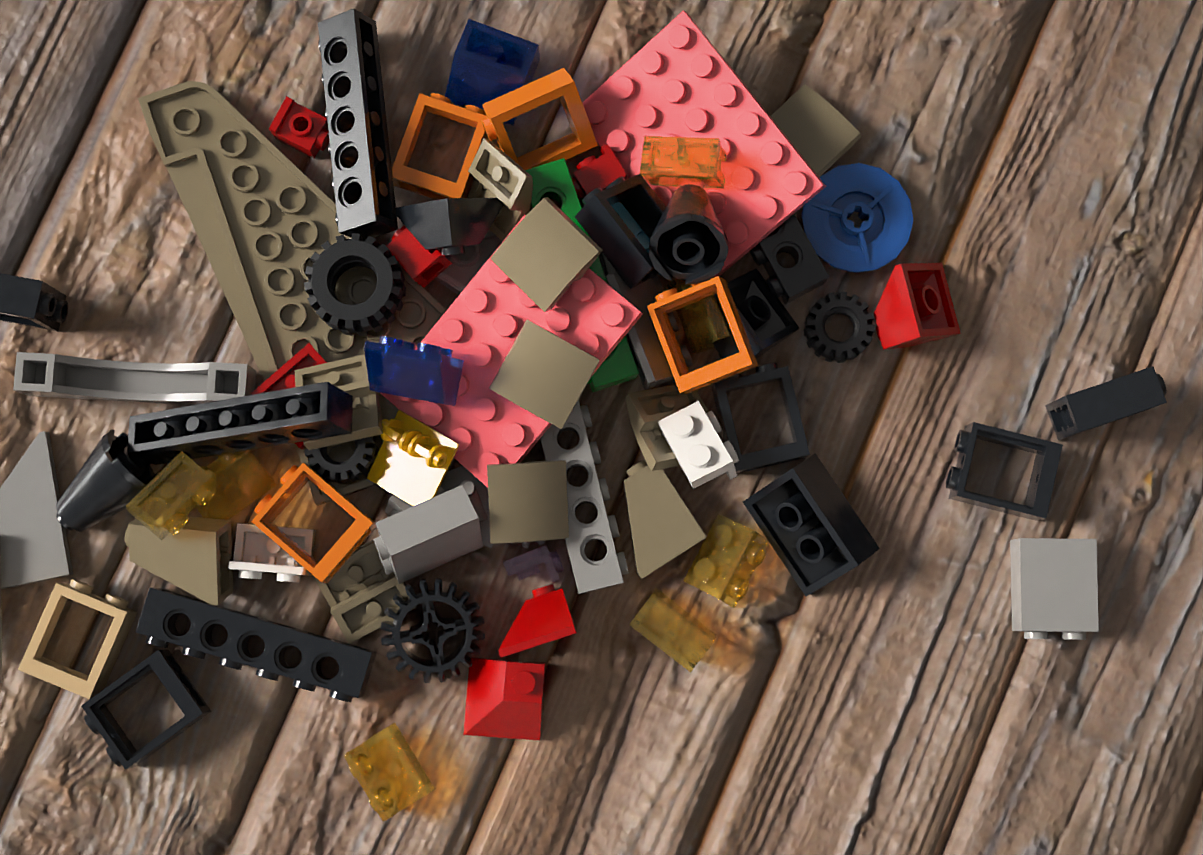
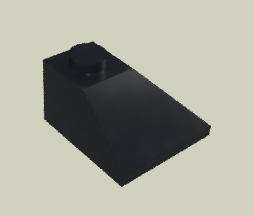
M445 198L397 207L395 209L396 216L425 249H442V256L465 254L466 246L481 244L504 204L498 198Z
M757 268L727 283L756 359L799 329V326L781 301L774 297L767 282ZM716 293L713 295L711 343L718 351L720 358L724 359L739 353V350Z

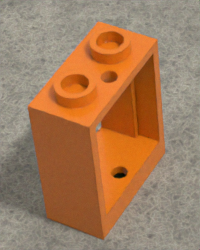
M565 68L482 104L487 118L481 120L489 140L496 139L499 148L524 170L562 158L567 160L598 146L576 84ZM560 98L572 133L517 158L503 122Z
M419 93L392 167L394 186L434 200L467 198L474 180V176L468 170L483 138L488 139L481 120L487 118L485 111L473 105H466L465 108L453 105L449 98L437 93H431L430 97ZM427 112L476 128L457 183L407 167Z
M720 276L712 277L710 280L701 283L691 284V288L679 293L676 288L664 291L655 296L657 302L647 305L678 390L683 394H689L758 366L726 280ZM717 293L739 353L689 372L667 314Z
M303 462L299 467L293 465L280 480L283 486L274 496L268 494L259 502L254 509L257 515L251 522L321 583H328L374 531L376 524L325 478ZM309 480L355 519L352 525L319 562L272 523Z

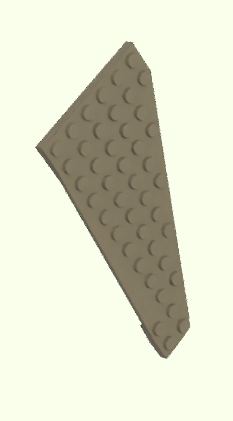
M187 81L139 97L138 100L149 133L171 176L263 380H267L308 343L316 349L327 363L369 353L377 384L382 420L394 419L399 409L380 392L447 310L400 266L405 277L406 296H402L401 301L404 305L401 311L396 310L394 313L396 319L391 324L385 322L381 325L383 330L377 333L374 330H370L367 336H359L357 333H352V336L343 334L338 329L334 330L329 327L311 307L307 299L309 295L305 291L304 282H308L305 271L307 266L312 267L314 264L310 259L314 252L320 255L324 251L321 246L322 244L329 241L332 245L337 242L336 236L343 235L338 232L335 219L337 213L336 204L213 87L202 82ZM353 267L346 270L336 283L335 295L337 299L347 305L365 302L376 289L377 276L375 272L367 267ZM381 434L375 435V444L378 445V452L384 442ZM355 441L327 446L329 457L336 462L347 461L355 452ZM293 443L301 463L308 464L309 459L304 453V449H307L306 446L300 449ZM369 472L366 475H360L359 480L354 482L350 480L347 483H339L327 480L344 496L377 485L367 479ZM308 481L315 505L319 506L333 501L313 482Z

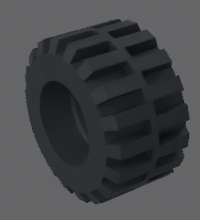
M352 233V239H346L344 234L336 236V243L331 245L329 241H326L321 245L324 251L320 255L314 252L310 258L314 264L312 267L307 266L305 275L308 277V282H304L305 291L309 295L307 299L319 317L334 330L338 329L343 334L352 336V333H357L359 336H367L370 330H374L377 333L383 330L381 325L385 322L391 324L396 319L394 313L396 310L401 311L404 305L401 301L402 296H406L404 274L395 256L391 254L384 244L380 245L375 238L368 236L367 239H363L361 234ZM353 267L372 269L377 276V286L369 299L356 305L343 304L337 299L335 295L336 283L346 270Z

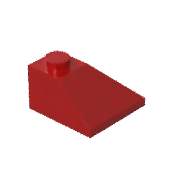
M902 263L896 265L874 312L877 324L876 333L881 341L883 350L906 348L961 334L943 264Z
M550 584L532 590L533 598L525 600L498 650L500 657L577 633L563 588L555 591L554 585Z
M471 658L473 665L469 668L463 735L540 741L546 663Z

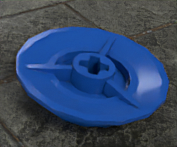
M862 163L837 166L820 176L819 178L826 187L803 206L801 215L804 232L818 257L834 268L853 273L878 270L895 260L909 241L914 221L910 198L899 181L881 168ZM853 212H858L859 218L865 219L859 228L854 227L853 221L847 220Z

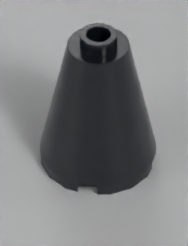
M688 184L679 187L673 193L651 235L649 257L654 268L664 278L673 281L674 277L686 280L685 284H697L710 280L722 270L728 255V240L708 193L698 185Z
M110 430L105 434L56 503V517L64 528L71 531H85L157 493L163 487L164 477L161 470L155 474L150 466V462L127 453L128 434L122 432L117 437L114 436L115 430Z

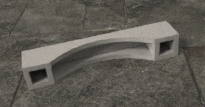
M17 352L13 390L27 396L197 405L252 395L251 393L255 390L257 371L248 364L138 363L59 354Z

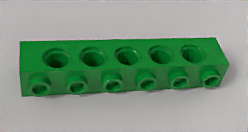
M562 158L525 170L533 177L530 211L543 198L554 199L560 204L561 210L589 236L575 218L582 208L565 159ZM597 257L589 268L607 283L599 257ZM626 335L589 379L587 384H590L592 393L637 377L638 370Z

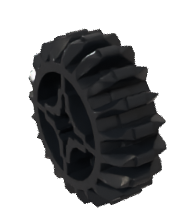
M436 578L434 590H428L426 579H421V592L415 593L413 586L408 584L405 586L406 593L409 596L407 600L399 594L393 596L395 604L400 608L398 610L388 606L385 608L384 613L388 617L393 618L394 621L381 622L382 630L392 632V634L382 637L381 643L385 646L395 645L386 653V657L388 660L401 656L402 658L396 664V670L401 672L408 665H411L409 678L412 680L417 677L419 670L424 671V683H430L431 672H438L439 681L441 683L445 682V670L451 669L452 674L458 677L461 675L457 663L462 662L468 668L473 665L471 658L466 655L467 652L475 655L481 653V648L477 644L472 643V640H484L485 633L473 628L483 625L485 621L483 616L471 617L480 607L477 602L464 605L470 597V593L467 590L461 592L458 597L454 596L457 591V584L454 582L449 584L445 592L442 591V579ZM433 601H441L453 606L463 618L454 620V618L440 617L434 609ZM421 603L423 609L422 620L417 625L409 627V630L400 631L403 619L407 613ZM428 613L432 614L433 622H436L437 628L440 625L444 628L438 631L437 648L434 647L433 639H429V633L426 636L422 633L428 630ZM465 630L464 637L458 648L450 655L444 657V641L450 636L457 635L458 631ZM404 643L425 644L430 649L433 660L423 659L414 655L407 649Z

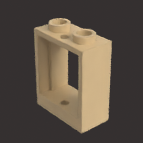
M72 579L70 584H55L18 670L91 699L104 690L137 612L126 608L129 601L108 593L104 599L92 594L93 586ZM68 598L114 617L89 676L42 657Z

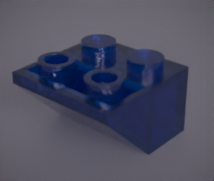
M468 19L454 54L445 97L449 98L452 101L451 103L464 108L466 105H473L483 109L482 104L531 83L540 61L539 45ZM517 117L504 123L514 126Z
M380 336L379 343L365 341L364 352L370 391L451 406L456 405L464 361L453 358V350L419 342L417 350H415L416 343L386 336Z

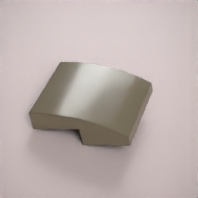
M805 84L771 115V118L819 177L861 138L860 132L838 110Z
M483 138L468 170L476 178L468 198H498L503 202L502 209L489 229L503 242L524 214L527 215L529 213L532 200L533 177L492 141Z
M546 197L524 217L490 259L544 312L553 309L573 281L582 278L603 250Z
M527 319L489 389L562 429L600 360Z
M369 353L295 370V387L330 382L353 396L352 434L303 441L308 450L383 434L379 395Z
M677 384L628 393L625 399L630 421L650 470L656 471L679 466L680 464L664 437L658 421L697 401L700 402L705 413H707L708 409L698 392L694 391L689 394H683L679 392Z
M566 460L487 465L490 544L569 538Z
M373 540L360 546L328 583H321L314 577L331 607L330 612L349 644L380 628L382 621L394 620L388 617L384 611L387 606L397 610L400 608L393 600L395 594L401 595L405 600L409 598L405 590V582L399 584L394 572L386 574Z

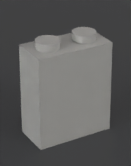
M463 485L375 523L379 537L374 538L373 541L378 550L379 559L386 574L394 572L399 584L483 547L479 517Z
M1018 538L1010 540L1012 631H1024V639H1048V632H1062V639L1086 640V632H1099L1097 539Z

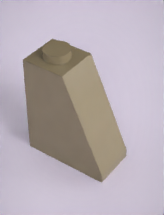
M645 459L626 471L629 478L625 479L623 483L636 573L640 580L706 538L663 469L651 471Z
M143 513L128 524L125 532V543L129 547V561L210 605H219L233 593V569H228L229 561H232L231 520Z

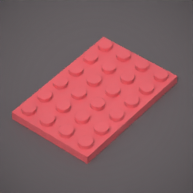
M684 10L582 102L597 143L600 147L608 143L627 173V179L640 173L665 206L668 205L673 193L683 185H698L708 193L728 240V255L724 261V266L714 278L722 275L826 187L691 16Z
M525 214L516 224V226L524 219V217L526 216ZM489 258L380 393L399 410L460 444L454 459L488 488V464L520 463L552 425L489 389L526 320L528 319L598 358L600 361L593 372L594 374L643 313L590 268L581 279L573 281L552 310L544 312Z

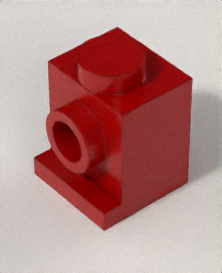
M286 96L269 130L276 140L315 159L319 150L324 151L330 142L328 121L326 117L294 102L293 99ZM302 121L308 123L306 130L297 131Z
M607 143L601 147L600 157L596 159L593 155L581 161L576 166L577 171L573 172V178H571L580 200L598 187L605 190L613 181L621 176L626 180L627 173Z
M406 226L399 228L393 234L392 241L386 245L410 277L423 288L452 264L446 256H442V252L438 249H425Z

